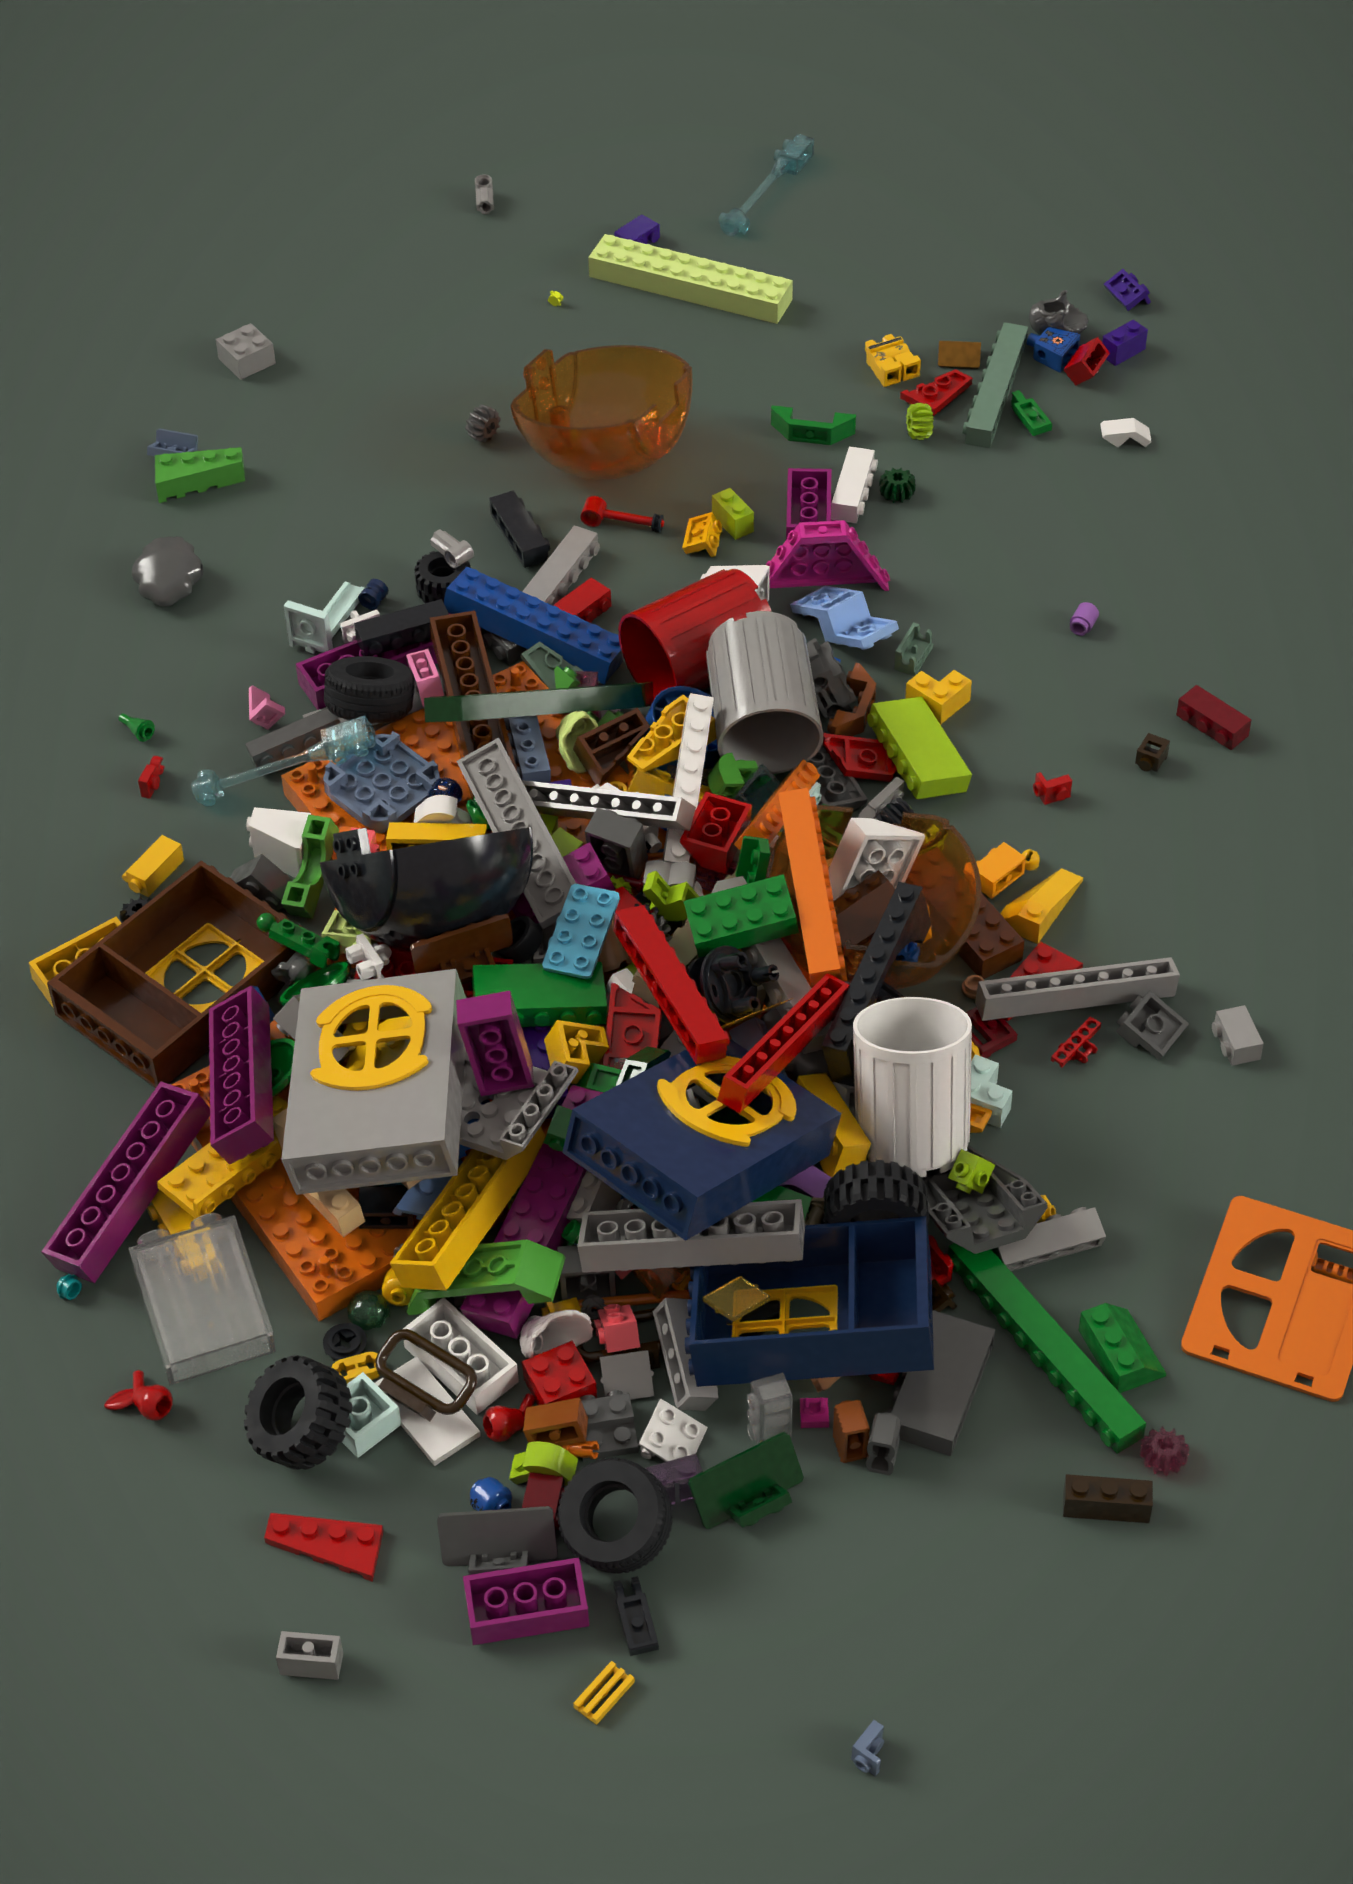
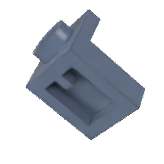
M875 1720L872 1721L853 1745L851 1760L859 1770L865 1773L869 1772L874 1776L879 1773L881 1763L880 1758L876 1754L884 1744L882 1739L884 1726Z

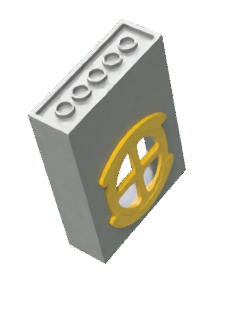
M456 969L301 989L281 1158L296 1195L458 1175L466 1049L457 1025L456 1000L466 999ZM409 1016L412 1021V1025L409 1028L378 1031L380 1019ZM369 1021L368 1030L364 1034L342 1037L334 1036L341 1024ZM411 1039L408 1047L399 1058L386 1067L375 1068L378 1043ZM366 1045L365 1065L360 1071L344 1068L333 1056L334 1048Z

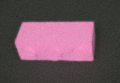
M429 649L407 654L409 669L414 675V685L422 706L424 707V698L444 696L440 677Z

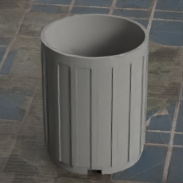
M768 611L746 613L747 618L734 621V618H730L722 623L711 635L708 650L706 651L711 697H714L713 714L715 718L717 747L720 757L727 753H733L735 760H755L758 770L754 775L778 774L790 771L803 759L808 762L816 755L823 743L822 724L804 633L797 628L795 621L785 615Z

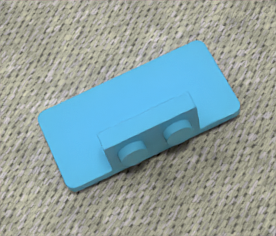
M580 884L571 885L561 914L557 917L553 936L550 937L548 942V949L542 963L545 971L583 979H590L592 977L620 900L618 892Z

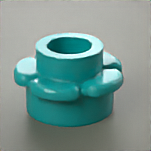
M68 1274L61 1277L57 1282V1293L61 1299L72 1300L80 1293L82 1283L76 1275Z

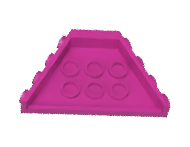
M845 520L799 523L794 530L790 531L784 544L778 547L772 560L766 563L767 566H770L769 589L878 582L884 591H889L888 581H890L888 572L885 568L881 569L876 556H871L866 543L859 540L854 527H849Z

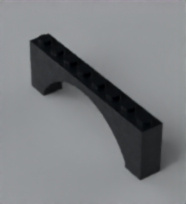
M898 882L821 1045L832 1082L855 1087L854 1019L863 1009L876 1003L885 976L900 951L910 942L923 944L932 925L924 890L921 886Z

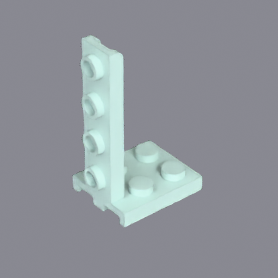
M345 581L323 611L288 600L284 605L289 646H303L305 651L310 653L315 651L324 653L333 649L332 638L340 629V623L345 622L358 605V596L366 588L358 587Z

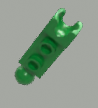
M263 913L257 918V927L262 932H269V938L310 958V963L326 969L327 958L334 961L338 960L341 949L340 942L328 936L322 938L285 918L277 923L275 917L270 913Z

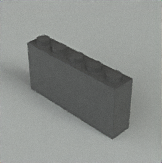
M933 1310L934 1370L903 1372L902 1379H904L902 1386L897 1385L894 1392V1407H889L886 1412L899 1417L901 1421L900 1440L952 1456L992 1351L995 1329Z

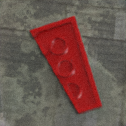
M1040 941L1010 977L1082 969L1083 963ZM1013 1017L1004 1018V1020L1008 1022Z
M270 1513L264 1539L265 1544L296 1555L304 1554L312 1557L313 1561L321 1564L326 1562L335 1565L341 1571L349 1574L354 1572L363 1575V1579L373 1582L384 1529L383 1525Z

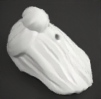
M563 1310L549 1313L542 1317L536 1315L529 1317L523 1325L520 1335L522 1354L526 1358H531L572 1340L576 1347L586 1343L593 1337L590 1317L577 1310Z

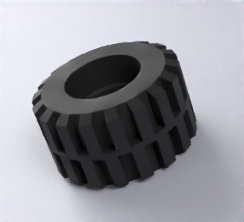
M439 551L429 552V555L425 554L422 556V559L417 561L414 569L418 597L424 603L440 599L444 602L447 587L466 567L471 568L468 561L457 568H452L447 563L443 554Z

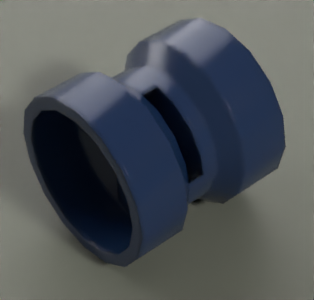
M371 579L366 585V589H363L359 594V602L369 610H376L381 604V600L387 596L389 592L388 587L379 579Z

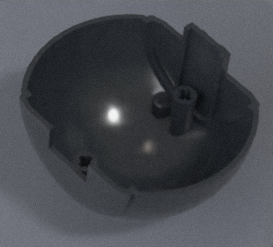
M531 827L375 853L370 852L367 828L333 834V849L337 859L320 862L325 886L334 906L349 924L380 944H386L393 949L411 952L410 946L421 939H429L446 931H454L471 923L485 921L495 915L509 914L523 893L530 877L533 861Z

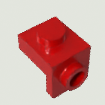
M1041 772L1036 773L1033 790L1035 795L1040 797L1044 805L1071 797L1072 779L1068 774L1046 781Z

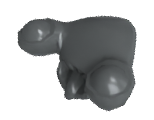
M295 952L287 963L281 962L271 970V974L276 980L285 983L277 996V1000L282 1007L284 1006L280 1002L281 995L295 982L305 979L308 974L319 969L318 966L310 963V958Z

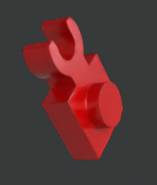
M153 756L150 765L147 764L138 780L141 797L150 799L154 791L159 788V775L165 769V766L160 765L163 757Z

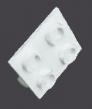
M660 1399L638 1444L641 1446V1456L651 1459L652 1456L656 1455L686 1474L708 1427Z

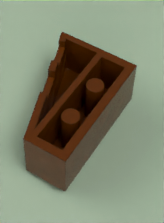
M635 708L577 737L573 750L595 785L599 784L600 786L627 758L639 740L647 735L650 725L640 710Z

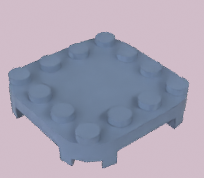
M373 731L366 735L367 742L337 764L330 761L325 766L323 777L324 790L333 802L370 829H374L377 833H384L388 830L389 822H402L414 813L416 807L425 799L435 796L440 791L438 785L441 786L439 782L438 765L434 760L426 761L402 743L400 734L394 731L391 732V735H375Z

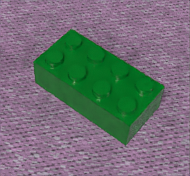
M784 874L683 901L698 958L707 956L712 949L719 946L727 945L740 949L799 933L796 915Z

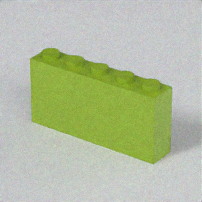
M923 697L872 703L870 713L867 716L868 725L872 727L878 741L883 743L885 750L887 749L888 757L892 759L898 773L901 774L908 789L911 790L916 799L967 792L972 773Z

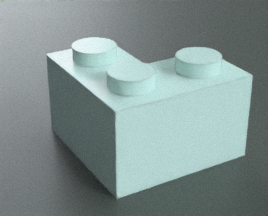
M975 1054L971 1061V1103L992 1110L988 1124L1001 1128L1011 1110L1013 1091L996 1085L999 1063Z

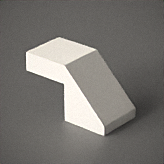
M1135 418L1103 421L1100 424L1102 438L1116 447L1121 446L1130 437L1144 447L1151 443L1149 427Z

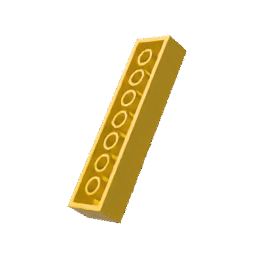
M541 1126L524 1151L507 1160L475 1149L470 1151L458 1168V1175L452 1176L390 1262L402 1288L447 1291L526 1178L546 1137Z

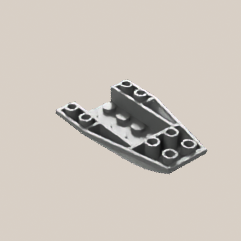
M969 1145L967 1147L968 1152L995 1164L982 1194L974 1190L968 1194L955 1188L957 1182L948 1178L951 1170L940 1173V1168L927 1171V1177H921L927 1187L930 1219L947 1239L974 1254L1026 1239L1048 1208L1047 1202L1025 1178Z

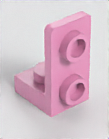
M252 685L249 688V720L269 730L285 715V707L270 700L268 693Z

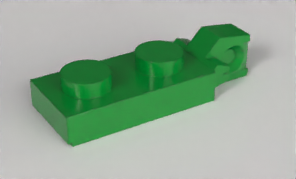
M1020 390L1012 392L1011 407L1032 436L1052 431L1051 421L1033 398L1026 399Z

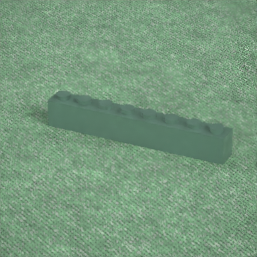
M1004 322L1002 329L997 331L996 343H993L991 349L992 356H988L987 369H984L982 373L983 382L978 384V395H974L973 408L969 409L968 422L965 421L963 426V434L966 435L965 444L991 448L1027 344L1028 326Z

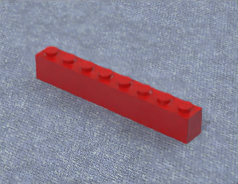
M644 905L615 911L614 933L695 1064L726 1058L727 1046L730 1044L727 1031H723L716 1014L712 1013L708 1007L706 998L701 996L695 981L691 980L687 974L685 965L680 963L674 948L670 947L666 941L664 932L659 930L654 916L649 914Z
M827 973L724 1075L717 1101L741 1113L836 1016L850 985Z

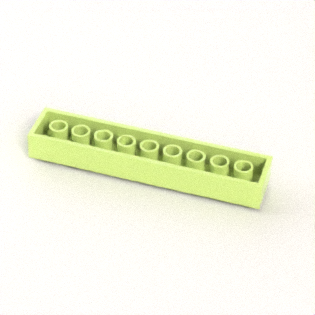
M604 234L588 257L589 277L778 324L792 301L793 280L613 235Z

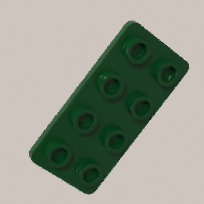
M781 1432L691 1477L688 1485L704 1527L710 1529L732 1518L743 1528L756 1524L759 1519L769 1514L780 1512L784 1506L792 1503L787 1489L801 1483L804 1476L790 1435L786 1432Z

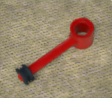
M590 496L586 499L580 515L581 521L590 527L599 526L604 518L651 526V531L656 529L658 532H661L664 526V515L657 516L654 513L653 517L608 510L606 509V502L598 496Z

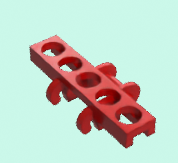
M1090 1016L1077 1030L1071 1033V1036L1064 1043L1058 1046V1050L1051 1056V1061L1059 1063L1061 1068L1070 1059L1073 1061L1077 1059L1082 1063H1087L1088 1056L1098 1051L1097 1047L1089 1040L1098 1032L1102 1023ZM1091 1023L1096 1025L1095 1028H1089ZM1087 1031L1089 1034L1085 1036L1082 1033ZM1077 1038V1043H1073L1072 1039ZM1081 1046L1086 1050L1084 1053L1078 1050ZM1061 1054L1066 1056L1064 1059H1059L1058 1057Z

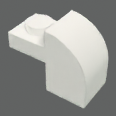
M435 795L425 799L416 807L414 823L471 824V818L469 813L457 807V798L447 795Z

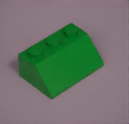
M1104 1303L1081 1312L1078 1331L1106 1378L1119 1393L1166 1377L1167 1373L1128 1309Z

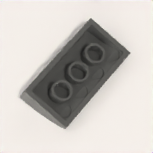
M822 744L816 755L808 761L817 768L818 773L821 775L816 781L821 784L820 794L822 795L818 803V810L822 804L845 810V815L866 804L868 799L854 777L843 775Z

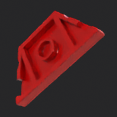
M823 733L822 744L844 776L891 782L897 773L895 764L887 755V749L885 750L883 743H880L877 739Z
M611 983L606 1031L609 1048L604 1054L603 1065L622 1070L625 1060L645 1047L659 1048L662 1011L656 1006L644 1002L637 995L620 988L616 983Z

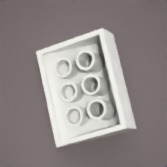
M851 818L828 869L833 901L843 895L846 890L855 887L868 875L878 870L890 881L895 889L898 882L905 883L926 836L923 833L872 818Z

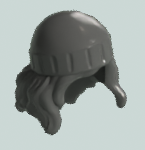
M1063 290L1057 298L1035 303L1029 312L1030 325L1039 335L1048 327L1080 334L1087 328L1089 320L1085 313L1079 311L1078 308H1074V305L1067 300V290Z

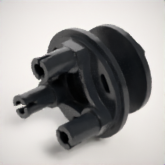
M727 945L716 947L707 956L695 959L686 971L690 979L695 981L701 996L706 998L711 1012L715 1013L718 1020L724 1023H731L753 1012H758L761 1005L760 1000L757 998V987L764 982L776 981L779 978V972L772 973V971L778 970L776 965L771 964L760 968L752 966L744 952Z

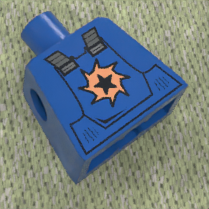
M1052 327L1046 328L1041 336L1030 333L1027 338V345L1034 347V360L1060 373L1079 348L1080 334Z

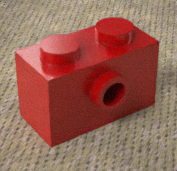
M1096 337L1079 346L1063 370L1076 386L1093 378L1110 352L1101 340Z

